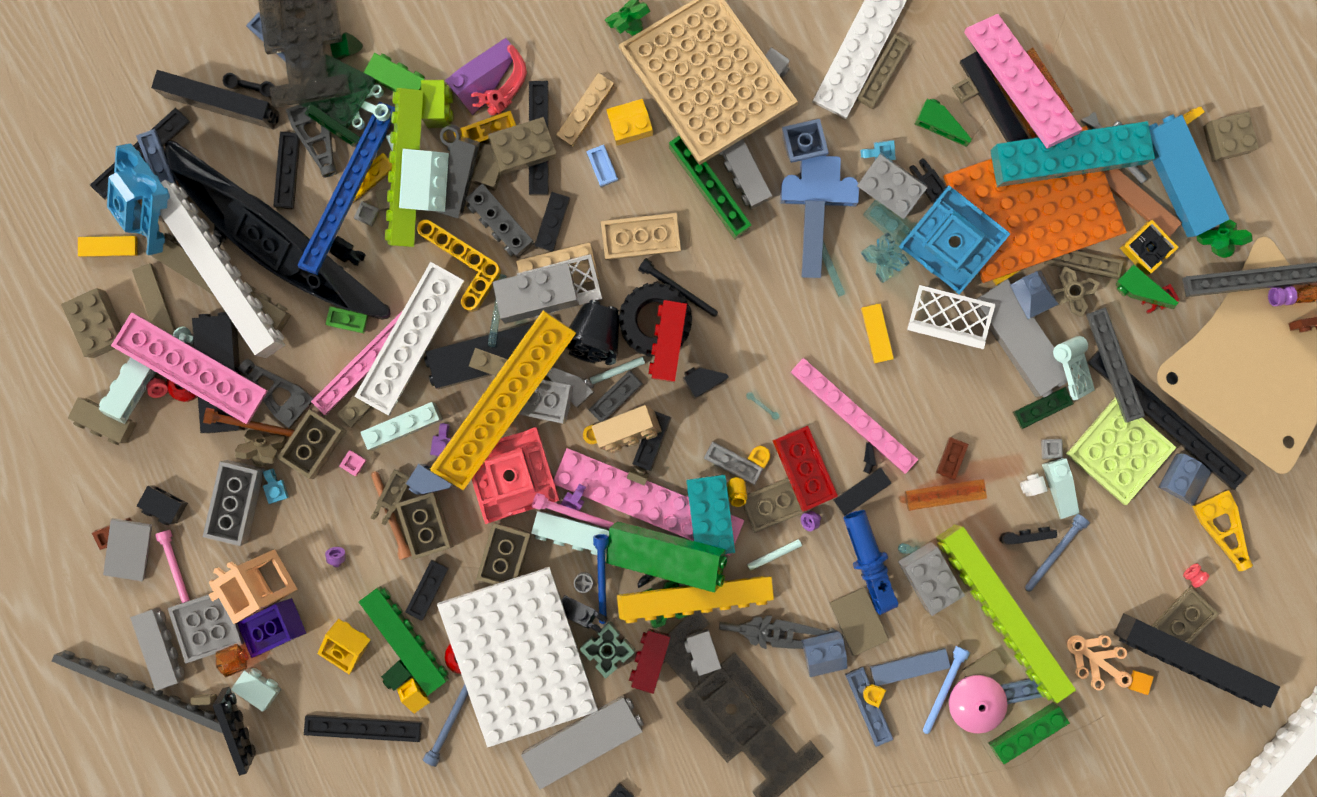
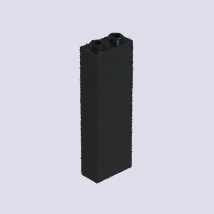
M161 70L156 71L151 88L166 99L269 129H274V126L278 124L279 111L267 101Z
M219 312L218 316L199 314V318H192L194 348L241 375V372L238 371L240 366L238 332L227 313ZM198 397L200 433L209 434L245 430V427L221 422L203 423L206 407L215 409L214 411L218 412V414L233 416Z
M534 323L426 351L427 356L424 357L426 367H430L432 375H429L431 385L439 390L492 376L469 367L475 348L509 359Z

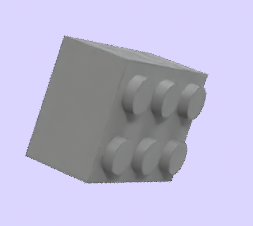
M882 153L878 155L857 185V187L903 219H905L927 189V185Z
M932 542L898 561L924 609L931 616L965 596L939 548Z

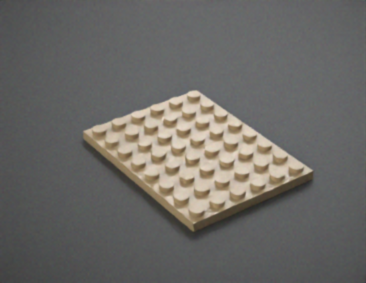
M692 0L619 44V49L699 165L798 105L797 99L725 0Z

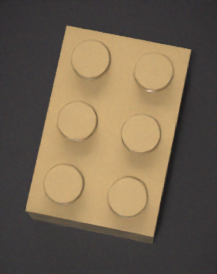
M646 405L592 426L598 447L608 452L611 451V453L621 451V447L626 445H637L641 439L655 438L657 433L662 432L655 411Z

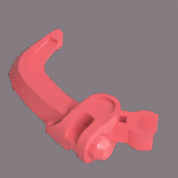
M508 45L507 47L513 60L514 69L506 83L498 90H486L484 93L474 92L471 94V97H479V102L472 104L473 107H481L486 103L489 107L487 112L491 116L499 115L512 103L511 100L517 94L526 78L525 62L513 45Z

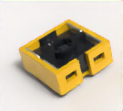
M1153 220L1146 222L1120 247L1122 252L1146 275L1151 274L1162 264L1161 260L1167 259L1179 248Z

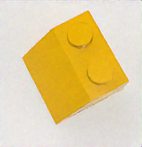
M643 99L606 109L616 146L653 136V129Z
M338 618L325 634L317 654L350 675L367 649L371 639L364 633L351 627L349 623L343 622Z

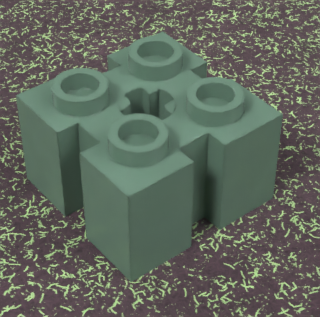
M608 621L601 628V632L597 633L599 635L597 639L592 636L580 647V650L589 661L593 658L597 661L595 667L605 679L617 669L618 664L616 662L621 660L624 663L635 653V648L626 638L622 641L618 638L620 631L611 621ZM605 645L612 647L611 653L604 652Z

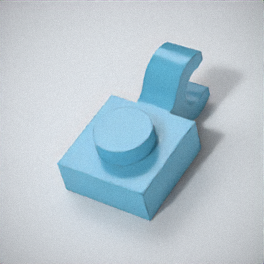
M894 140L874 142V148L860 150L861 158L875 157L876 160L878 155L882 153L890 160H896Z
M274 468L263 471L264 477L268 482L267 485L263 486L268 504L289 498L284 481H277Z

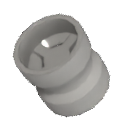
M582 572L574 579V587L580 593H587L593 587L594 580L589 573Z

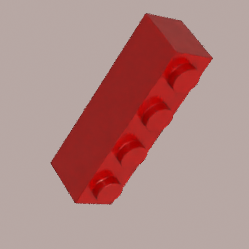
M664 300L663 305L659 304L657 316H660L661 320L660 324H656L654 334L658 336L657 344L653 343L651 355H655L654 363L650 362L648 372L654 380L675 383L687 308L686 303Z

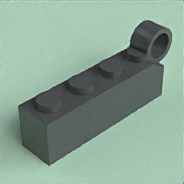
M448 125L440 132L441 141L448 146V151H450L445 212H436L458 219L464 212L465 198L468 196L480 142L462 137V132L458 126ZM448 129L455 132V141H450L447 138L446 131Z

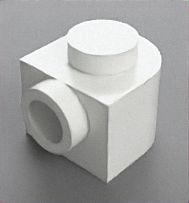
M1038 473L1027 476L1028 480L1020 483L1021 490L1026 496H1034L1048 491L1044 477H1039Z

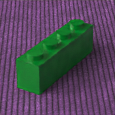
M1052 702L988 744L997 759L1002 764H1006L1067 726L1070 722L1060 706Z

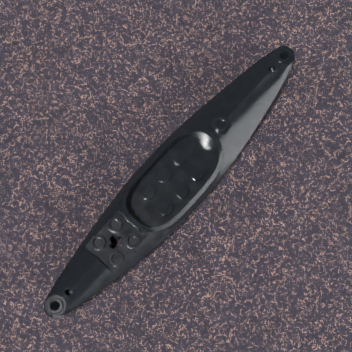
M168 141L165 144L166 159L175 180L210 221L250 258L284 281L325 302L348 311L381 320L390 317L389 306L380 301L328 255L317 275L300 269L298 263L310 241L301 230L261 199L243 190L187 149L180 146L179 143Z

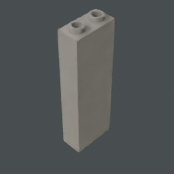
M1006 279L977 298V300L995 304L989 326L990 331L1034 396H1043L1044 398L1053 392L1052 388L1057 385L1061 387L1068 382L1064 367L1061 362L1055 359L1053 354L1054 347L1034 317L1027 319L1010 286L1011 283ZM984 305L976 308L982 318L988 315L990 307Z
M622 695L602 706L596 712L584 716L524 750L521 756L539 789L546 787L642 733L644 723L639 715L636 716L632 709L635 707L631 699H626L625 695Z

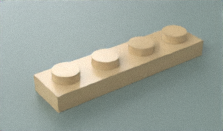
M598 73L556 134V137L573 147L613 88L614 83Z

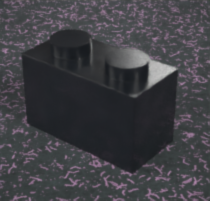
M150 485L146 487L137 507L142 509L141 512L151 517L154 515L159 518L158 521L169 526V524L178 523L188 503L155 485Z

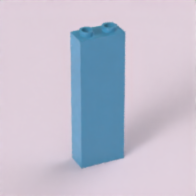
M1172 114L1162 119L1164 123L1160 125L1154 123L1149 126L1155 156L1152 162L1179 221L1182 222L1181 225L1186 236L1195 237L1229 220V216L1183 115L1175 117Z

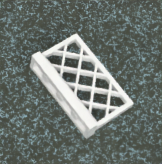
M591 254L517 273V275L568 263L573 268L572 275L575 270L585 275L580 285L575 284L578 287L576 293H578L579 305L589 303L590 300L598 301L603 299ZM588 259L590 268L585 274L578 270L577 266L580 261ZM588 277L594 281L596 289L587 291L581 286Z
M919 285L907 330L984 349L995 304ZM922 290L930 292L934 298L925 305L920 298ZM934 293L940 294V296L936 298ZM948 296L953 304L943 309L937 299ZM953 298L960 299V300L957 301V302H955V301L953 300ZM963 300L968 301L972 309L962 314L956 304ZM919 301H920V303H921L922 306L917 309L918 304H919ZM936 301L941 311L931 316L925 306ZM982 305L990 307L988 315L982 319L975 310ZM955 306L960 316L950 321L944 311ZM924 308L929 318L922 322L914 320L916 312ZM974 311L978 321L969 326L963 316ZM943 313L948 323L937 326L932 318ZM959 318H962L966 325V328L961 331L955 330L951 324ZM928 320H931V322H932L933 324H929V323H925V322H927ZM981 323L984 328L982 337L974 335L970 328Z

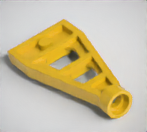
M1225 490L1192 506L1200 524L1233 564H1235L1237 570L1244 571L1251 568L1253 564L1248 556L1238 507L1230 491ZM1227 514L1231 527L1229 530L1221 532L1213 524V519ZM1234 533L1238 541V547L1230 549L1224 541V537Z

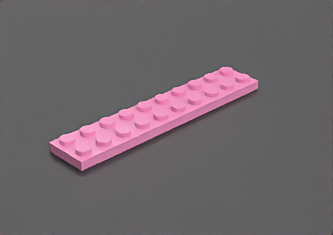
M566 448L554 478L555 485L575 492L580 483L586 487L582 496L694 541L688 497L649 481H646L645 486L627 479L629 473ZM731 515L735 545L744 520Z

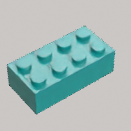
M725 475L686 479L694 541L726 549L725 554L735 553Z

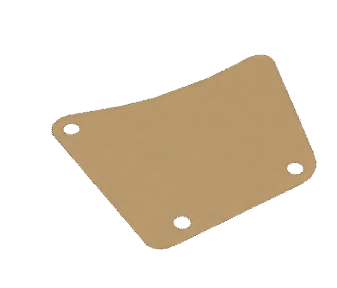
M1261 237L1253 244L1242 270L1288 266L1290 264L1270 238ZM1304 284L1293 286L1297 291V301L1293 305L1272 306L1268 300V293L1271 288L1228 293L1209 322L1193 339L1167 359L1157 372L1158 384L1163 391L1279 474L1291 471L1317 424L1316 327H1313L1311 331L1299 333V330L1290 331L1289 327L1291 322L1317 317V303ZM1169 372H1174L1178 376V382L1174 385L1169 384L1166 380ZM1285 436H1291L1294 439V446L1292 448L1284 446L1283 438Z

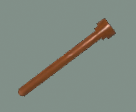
M207 407L203 423L207 424L221 422L289 437L295 431L254 421L245 424L235 417L218 414V412L214 411L215 409Z

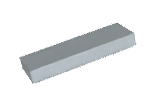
M713 441L704 456V459L753 485L756 484L763 470L762 467Z

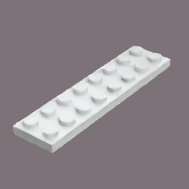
M864 0L812 103L844 119L847 118L907 0Z
M430 262L354 397L390 416L465 283L463 279Z

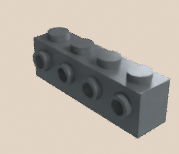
M483 184L465 198L468 202L467 208L473 214L476 212L481 217L479 221L485 228L489 226L494 231L491 235L498 242L503 241L506 245L504 249L511 257L515 255L519 258L535 244Z

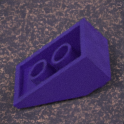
M292 598L276 603L237 623L251 658L307 634Z

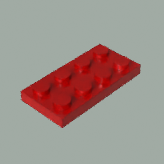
M808 426L772 440L802 512L838 497Z

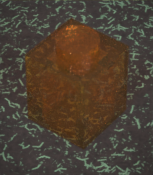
M238 644L217 651L216 668L225 677L246 670L247 660L249 659L247 651Z

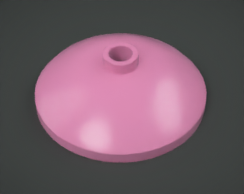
M972 675L962 679L955 685L950 694L949 710L953 720L962 729L971 733H986L995 729L1003 721L1007 712V697L1003 688L994 679L984 675ZM980 705H984L983 710H979Z

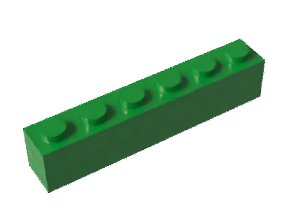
M680 136L670 141V151L734 240L751 228V223L705 161L699 165Z
M381 586L377 587L361 599L359 604L428 696L449 679L447 676L449 675L448 671L444 666H440L437 663V657L432 650L428 651L424 645L426 642L423 637L414 632L412 622L403 617L401 607L397 603L394 604L390 599L391 594L389 591Z

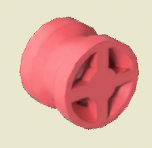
M1196 563L1184 572L1183 577L1190 580L1194 588H1198L1208 580L1209 574L1203 572L1201 566Z

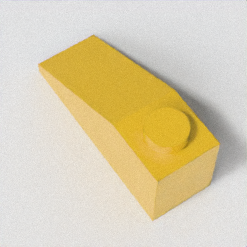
M507 111L462 127L460 130L462 137L481 143L488 140V134L516 126L511 111Z

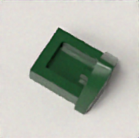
M347 32L329 41L332 58L337 61L354 55L363 48V44Z

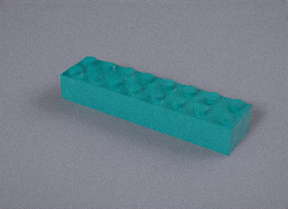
M1148 121L1081 131L1080 134L1048 149L1040 138L999 143L990 150L997 187L1146 165L1155 159Z

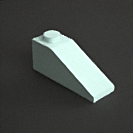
M1060 458L1042 464L1060 519L1078 514L1079 508L1074 480L1067 458Z

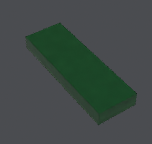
M312 104L305 111L306 116L352 147L359 142V136Z
M1063 387L1044 398L1042 397L1013 411V414L1020 428L1024 429L1074 403L1066 387Z

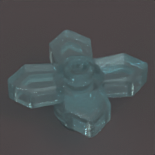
M888 232L877 239V247L870 245L861 252L867 262L877 264L876 276L881 283L894 276L893 269L900 271L910 264L906 256L902 254V249L899 248V245L895 244L894 239Z

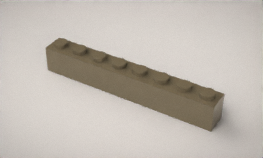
M164 233L165 243L163 244V252L150 256L213 294L182 246L174 242V237ZM249 285L252 289L250 293L253 298H257L263 306L261 308L262 311L273 320L272 326L274 329H278L281 332L291 317L286 312L288 309L279 303L274 305L270 302V297L263 293L258 295L254 292L255 288Z

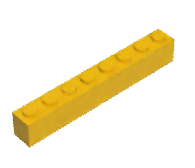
M770 576L724 581L723 586L719 587L715 593L692 586H682L617 595L619 619L625 620L626 623L638 622V618H645L646 621L656 620V616L664 615V618L675 617V613L693 615L694 611L701 610V613L713 612L712 608L730 610L731 606L738 605V608L749 607V603L766 605L768 604L767 601L774 600L772 577Z

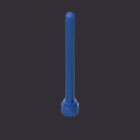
M597 534L593 536V545L597 549L599 613L607 617L605 549L609 544V536Z

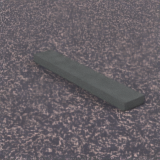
M1106 307L1086 314L1124 422L1127 423L1145 417Z

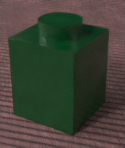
M400 659L381 677L383 678V684L388 689L392 688L395 691L412 674Z

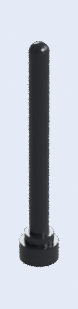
M647 258L644 259L638 268L639 272L642 274L646 273L647 275L651 274L662 283L678 289L687 300L712 317L718 315L716 309L655 269L654 265L651 264L652 261Z

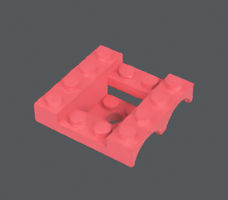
M538 427L501 438L471 479L485 524L535 509L532 507V503L536 493L545 495L548 501H560ZM507 470H512L515 473V478L512 481H507L504 478V473Z

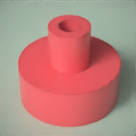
M153 378L146 385L148 395L152 398H160L168 391L166 382L163 379Z

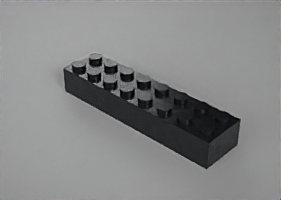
M1123 613L1114 632L1115 635L1120 637L1118 641L1260 708L1263 705L1271 708L1280 689V686L1125 613Z

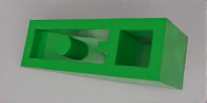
M925 100L914 124L966 147L972 138L946 107L941 105L938 100Z
M1135 265L1116 283V289L1123 296L1127 295L1133 299L1174 309L1179 303Z

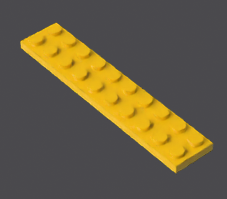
M543 310L430 468L431 472L464 490L576 332Z

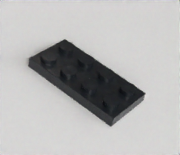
M229 686L222 688L213 704V708L240 776L247 774L256 755L254 745L250 743L248 728L244 727L243 714L237 708L236 695L234 692H231Z

